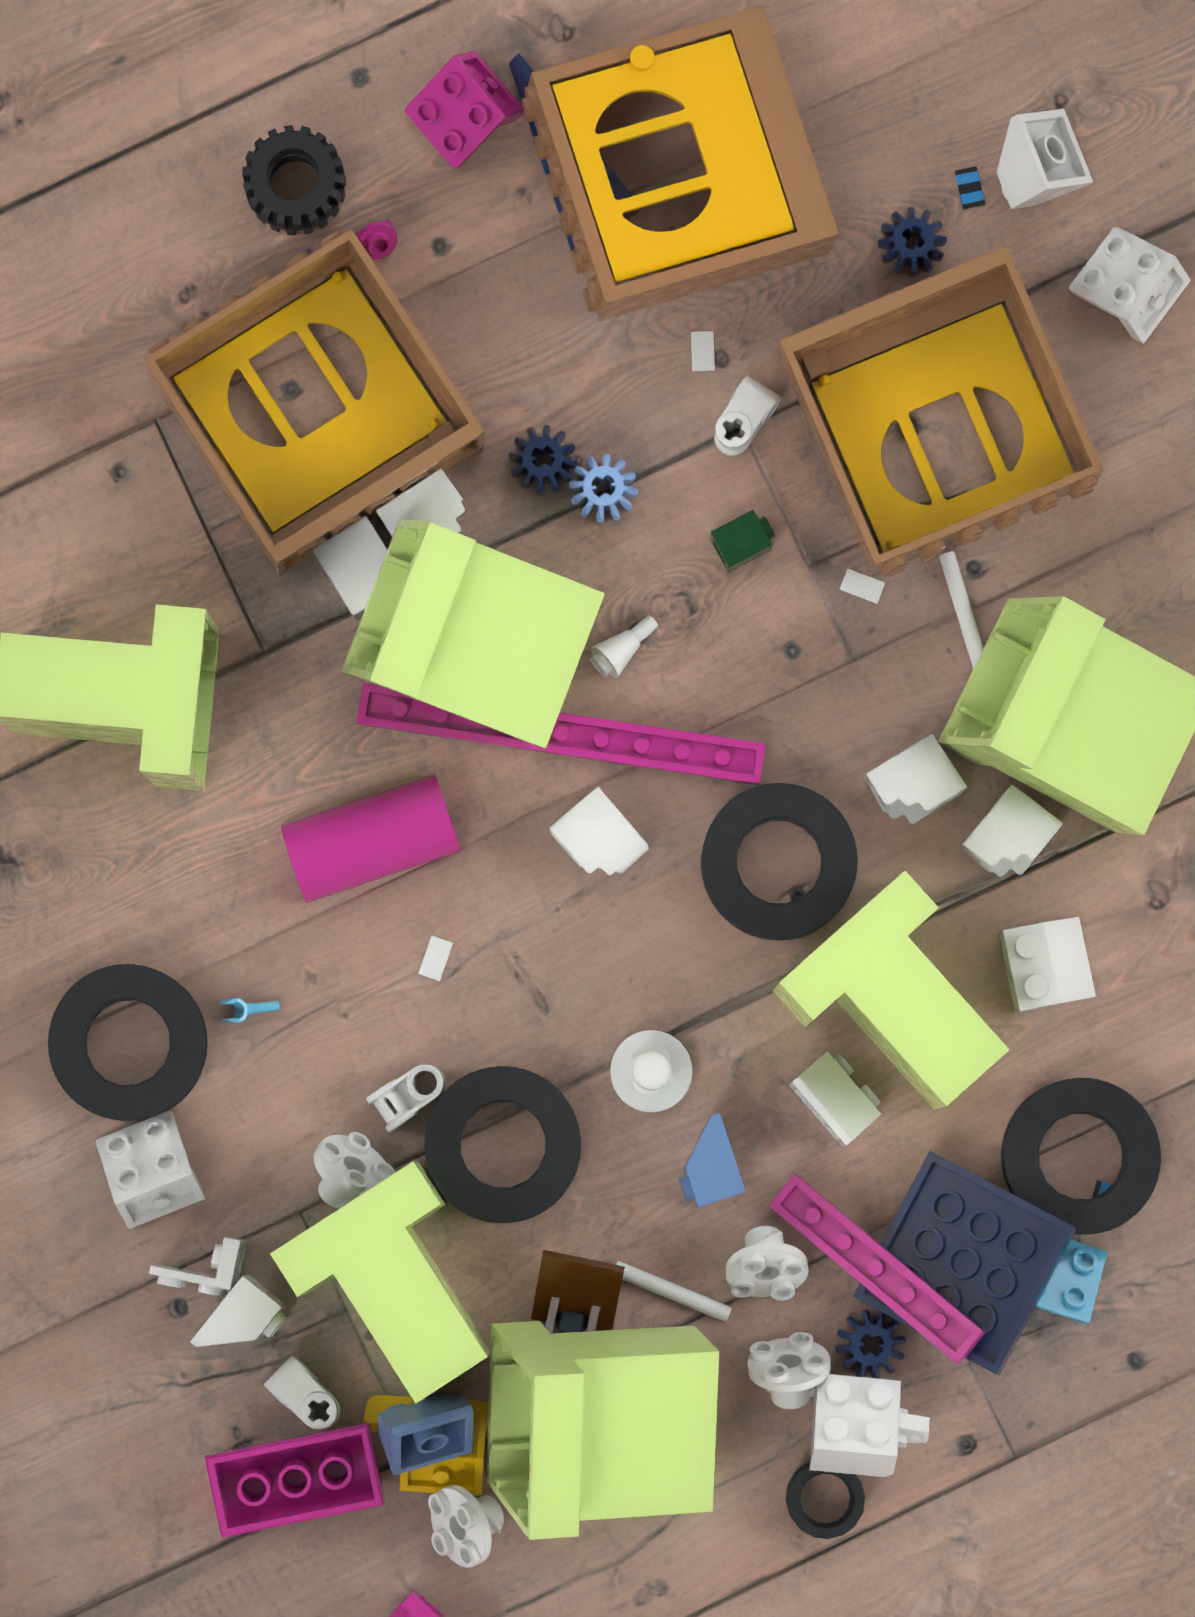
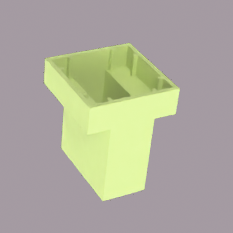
M399 519L341 672L546 749L605 593L476 543V540L434 523Z
M1064 596L1008 598L938 740L939 745L977 765L992 766L1113 832L1145 835L1195 732V676L1103 626L1105 618Z
M156 604L152 646L1 632L0 722L14 734L142 745L139 771L155 787L204 791L220 630L206 609Z
M904 871L782 979L773 992L804 1027L810 1024L836 1000L932 1109L936 1110L948 1106L1009 1051V1048L908 937L911 932L939 907L914 879Z
M413 1161L270 1253L297 1297L309 1294L333 1277L337 1279L416 1404L486 1359L490 1355V1349L412 1228L447 1205L422 1165Z
M540 1321L492 1323L487 1483L528 1539L579 1537V1521L713 1512L719 1350L695 1326L550 1334Z

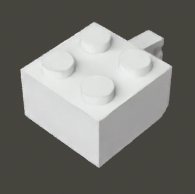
M829 1374L822 1383L815 1387L810 1470L886 1477L894 1473L898 1447H906L907 1443H927L930 1417L908 1414L907 1409L900 1408L901 1381Z

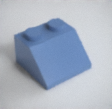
M720 1112L709 1117L684 1167L686 1176L679 1178L686 1202L694 1200L696 1208L746 1192Z
M458 1390L447 1394L442 1392L434 1393L416 1404H396L387 1408L384 1412L378 1413V1435L393 1476L473 1453L474 1412L471 1404Z

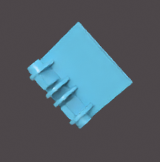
M1070 1240L1036 1308L1041 1311H1048L1053 1315L1058 1314L1073 1319L1077 1323L1082 1322L1089 1325L1108 1252Z

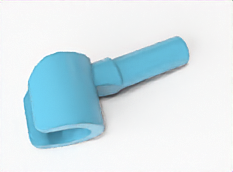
M226 998L219 1002V1004H232L234 1006L235 1013L231 1018H221V1021L227 1023L242 1022L246 1019L247 1015H253L254 1013L280 1010L279 1001L245 1003L244 1000L239 998Z

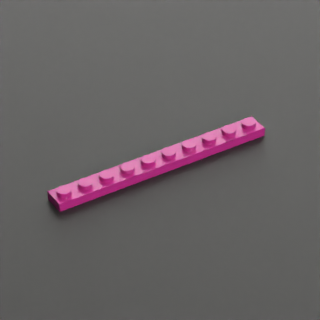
M367 683L362 684L356 722L357 725L754 785H760L766 747L765 743L559 713L545 749L395 691Z

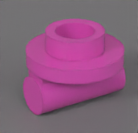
M390 219L370 223L361 231L355 233L371 259H382L388 256L397 245V234Z

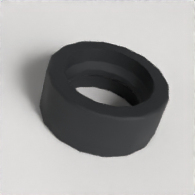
M809 1461L793 1474L787 1485L785 1500L789 1515L800 1530L812 1537L831 1539L843 1536L856 1526L864 1511L865 1494L862 1482L856 1474L810 1470ZM821 1474H830L841 1479L847 1486L850 1495L849 1507L845 1514L837 1521L830 1523H820L809 1518L803 1510L801 1503L802 1489L806 1482L814 1476Z

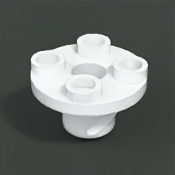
M641 1031L625 1039L615 1051L610 1069L611 1081L617 1095L630 1107L642 1112H660L676 1105L688 1091L692 1080V1063L686 1048L675 1037L662 1031Z
M351 1132L348 1136H328L319 1143L314 1152V1164L322 1178L318 1186V1192L323 1201L331 1207L340 1209L395 1173L393 1167L386 1163L382 1156L370 1147L369 1139L363 1134Z
M758 1226L751 1229L744 1238L745 1248L734 1253L726 1263V1280L730 1285L732 1295L739 1298L749 1296L772 1297L778 1301L792 1298L795 1295V1289L808 1276V1261L805 1254L794 1246L784 1244L783 1232L775 1227Z
M796 1332L790 1335L789 1338L775 1339L769 1342H755L750 1347V1355L747 1361L750 1379L771 1394V1399L776 1406L790 1410L806 1405L810 1397L815 1395V1386L822 1383L828 1377L831 1370L829 1353L823 1346L813 1342V1336L806 1332Z
M458 1485L445 1487L430 1495L428 1505L431 1510V1522L434 1530L431 1541L435 1551L441 1556L447 1555L453 1562L462 1567L471 1568L483 1563L488 1558L491 1550V1535L495 1533L501 1534L504 1524V1514L500 1504L489 1495L475 1498L468 1490Z

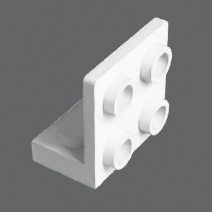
M1114 227L1071 283L1069 290L1073 295L1117 317L1131 338L1144 344L1191 280L1176 256L1119 227Z
M171 1111L164 1112L96 1140V1146L115 1206L129 1229L205 1199L202 1186L190 1166L175 1117Z
M224 1237L223 1244L215 1245L211 1269L217 1270L216 1276L164 1265H150L149 1274L158 1276L157 1284L186 1288V1283L192 1282L199 1284L198 1292L226 1296L227 1290H232L240 1279L248 1240Z

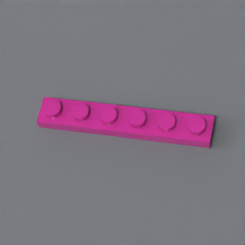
M797 1174L790 1178L769 1204V1207L956 1364L960 1365L986 1333Z

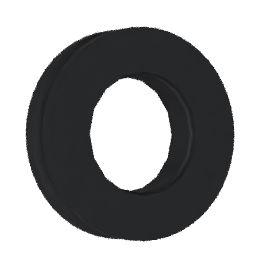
M771 783L756 786L730 800L712 821L705 837L701 855V871L705 889L712 904L723 918L740 931L751 936L779 941L796 939L811 934L834 918L849 898L856 879L858 864L855 839L850 826L841 812L819 793L806 787L788 783ZM770 821H789L804 828L815 840L821 855L820 874L814 887L802 898L789 903H769L754 896L743 884L737 869V854L743 838L756 826Z
M136 964L107 966L93 971L77 981L65 993L56 1007L48 1034L50 1063L63 1090L71 1099L87 1111L104 1118L119 1121L145 1120L175 1107L191 1092L197 1083L207 1056L206 1025L194 998L179 982L156 969ZM120 1001H138L150 1005L162 1016L169 1031L170 1049L164 1065L153 1077L139 1084L119 1085L106 1080L94 1069L87 1052V1035L92 1021L103 1009Z
M496 1066L480 1069L462 1077L443 1093L428 1119L424 1151L427 1167L433 1182L444 1198L454 1207L478 1220L492 1223H513L541 1214L563 1196L578 1169L581 1154V1136L577 1118L564 1095L552 1083L540 1075L525 1069ZM493 1103H513L526 1108L539 1120L545 1134V1155L539 1169L527 1181L513 1187H493L480 1182L467 1169L461 1155V1136L467 1121L479 1109Z
M1072 1078L1042 1087L1026 1098L1017 1108L1004 1133L1001 1148V1164L1004 1179L1011 1194L1077 1228L1074 1235H1091L1110 1231L1121 1226L1144 1207L1158 1181L1161 1166V1148L1157 1130L1144 1107L1132 1095L1106 1081L1092 1078ZM1071 1114H1088L1103 1120L1115 1132L1122 1148V1166L1115 1182L1104 1193L1090 1199H1073L1058 1193L1046 1181L1040 1167L1039 1148L1045 1133L1057 1120Z

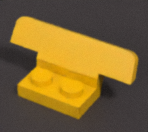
M372 1396L367 1401L363 1423L369 1422L372 1432H378V1413L384 1412L387 1408L396 1404L408 1405L415 1402L412 1397ZM467 1400L474 1412L473 1453L401 1473L399 1491L436 1493L445 1487L458 1485L468 1490L472 1495L482 1496L485 1439H488L489 1402Z

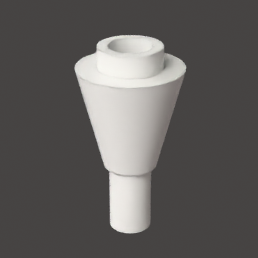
M647 615L631 630H626L592 646L591 652L593 656L590 658V661L595 669L604 677L611 675L614 678H618L640 647V643L659 627L655 619Z

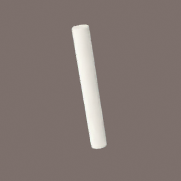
M951 551L941 554L939 559L974 669L984 647L955 552Z
M621 1261L616 1263V1265L625 1267L622 1280L726 1323L732 1307Z

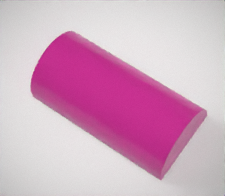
M436 774L281 825L285 845L306 903L461 852Z
M369 1422L209 1454L204 1457L221 1538L385 1505L379 1461Z

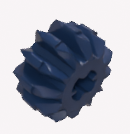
M914 207L907 209L906 219L897 211L892 213L891 218L894 225L890 223L882 224L881 232L887 237L879 239L877 243L878 248L888 250L883 255L882 261L886 264L896 259L897 263L894 268L896 274L902 272L904 265L909 266L910 277L917 276L918 265L925 272H931L933 270L931 260L941 261L944 253L937 247H942L947 243L946 236L936 235L943 226L941 221H935L929 225L927 222L931 212L928 210L922 213L921 219L915 218L916 211ZM911 235L919 238L918 245L920 248L915 245L914 250L905 246Z
M549 425L543 426V437H537L533 427L528 428L527 435L530 442L528 443L524 439L516 437L514 444L522 452L514 451L509 453L510 461L520 463L511 469L512 477L526 474L521 481V488L526 490L535 481L537 482V495L543 494L544 483H549L553 493L559 492V484L556 479L559 478L565 483L572 481V476L565 469H574L578 464L576 459L566 457L575 451V445L568 443L560 446L566 437L565 432L559 431L551 439ZM546 453L551 454L550 463L553 464L550 467L546 464L541 465L540 468L536 467V457H534L536 454L539 456H544Z
M864 1309L861 1311L862 1325H859L853 1316L846 1318L847 1323L854 1329L852 1333L838 1329L837 1335L848 1339L849 1344L838 1345L835 1347L836 1353L841 1354L851 1352L852 1355L842 1362V1366L845 1369L859 1361L855 1371L856 1377H863L866 1367L870 1366L872 1378L879 1379V1364H882L890 1374L895 1371L894 1366L887 1360L889 1356L903 1360L904 1354L893 1350L892 1345L903 1344L906 1342L905 1336L900 1335L890 1336V1333L899 1327V1323L896 1320L883 1328L882 1325L886 1314L879 1311L874 1324H872L869 1310ZM866 1334L872 1338L878 1335L881 1339V1343L877 1344L878 1347H881L880 1351L875 1355L869 1351L863 1354L860 1350V1346L864 1345L860 1340Z

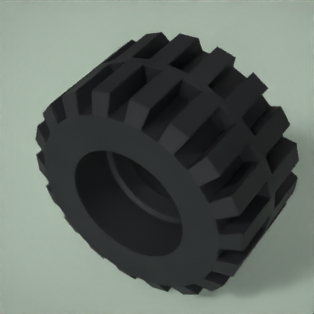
M293 125L284 126L285 132L277 133L276 128L268 131L269 138L263 140L260 137L254 143L256 149L253 152L248 151L245 157L247 165L242 170L243 186L252 211H255L257 218L263 224L267 222L270 228L276 232L284 229L287 235H296L297 230H304L306 235L313 233L312 227L318 224L322 229L328 224L327 218L330 215L335 218L340 211L338 205L340 202H344L346 195L344 190L346 177L337 149L332 143H327L324 135L319 132L314 135L311 133L310 128L301 126L300 131H294ZM295 161L311 165L318 173V182L310 194L301 199L288 200L279 197L273 192L271 180L274 173L282 165Z

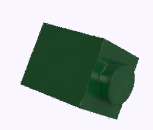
M754 509L711 531L709 536L728 573L770 552L772 549L770 540L775 538V534L766 517L758 518Z

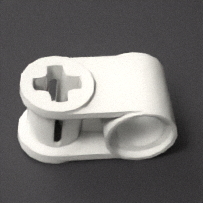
M747 375L737 387L728 406L716 423L714 442L717 449L727 456L742 454L749 447L761 427L768 422L782 397ZM735 427L740 429L739 437L735 436L731 441L726 439V430L731 432Z
M419 1065L398 1079H394L368 1096L366 1101L368 1104L375 1105L387 1123L386 1131L390 1133L417 1115L418 1111L439 1098L446 1087V1079L438 1067ZM424 1071L433 1073L437 1080L436 1089L429 1095L421 1094L415 1086L417 1076ZM387 1098L390 1100V1102L392 1103V1105H393L394 1108L396 1109L397 1114L395 1113V1111L393 1110V1108L391 1107V1105H390L389 1102L387 1101Z
M293 1354L264 1383V1386L286 1408L291 1409L312 1429L323 1430L330 1428L340 1418L341 1408L338 1400L318 1381L319 1379ZM327 1401L330 1405L326 1410L330 1416L326 1421L323 1418L314 1420L312 1415L315 1413L312 1404L314 1402L322 1404Z

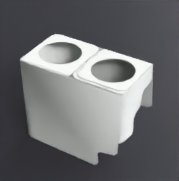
M439 469L378 508L376 512L391 537H393L399 519L431 522L458 533L461 531V527L457 523L456 518L465 512V508L461 503L464 499L442 469Z
M366 516L313 550L317 560L356 620L361 618L364 613V608H366L387 552V548Z
M933 734L928 735L899 753V755L866 773L864 777L882 811L887 812L891 819L906 815L911 824L918 822L958 797L968 788Z
M1010 785L963 843L961 849L989 873L993 872L997 876L1003 877L1009 869H1012L1018 875H1022L1063 823L1014 785Z
M599 787L594 789L548 828L556 841L578 866L583 867L587 873H593L597 868L603 869L608 875H612L615 871L623 873L649 850L648 843L628 820L624 818L623 814Z

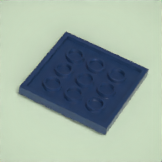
M929 1151L881 1245L986 1332L966 1358L1000 1376L1077 1228ZM861 1283L859 1284L853 1297L917 1331Z

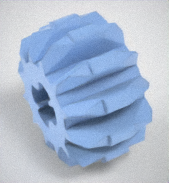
M604 454L603 466H597L595 458L590 456L587 458L589 472L580 466H577L574 470L577 477L583 481L574 480L569 482L570 490L581 492L571 499V503L573 506L587 503L581 512V516L584 519L588 518L593 510L597 511V524H603L604 512H609L611 519L617 522L620 520L617 507L626 512L632 510V504L624 497H637L638 489L626 486L636 479V475L634 472L620 475L626 466V462L622 459L612 468L610 467L611 457L609 454ZM607 481L611 483V492H614L611 496L607 493L602 494L601 497L596 496V486H594L596 483L599 485H604Z

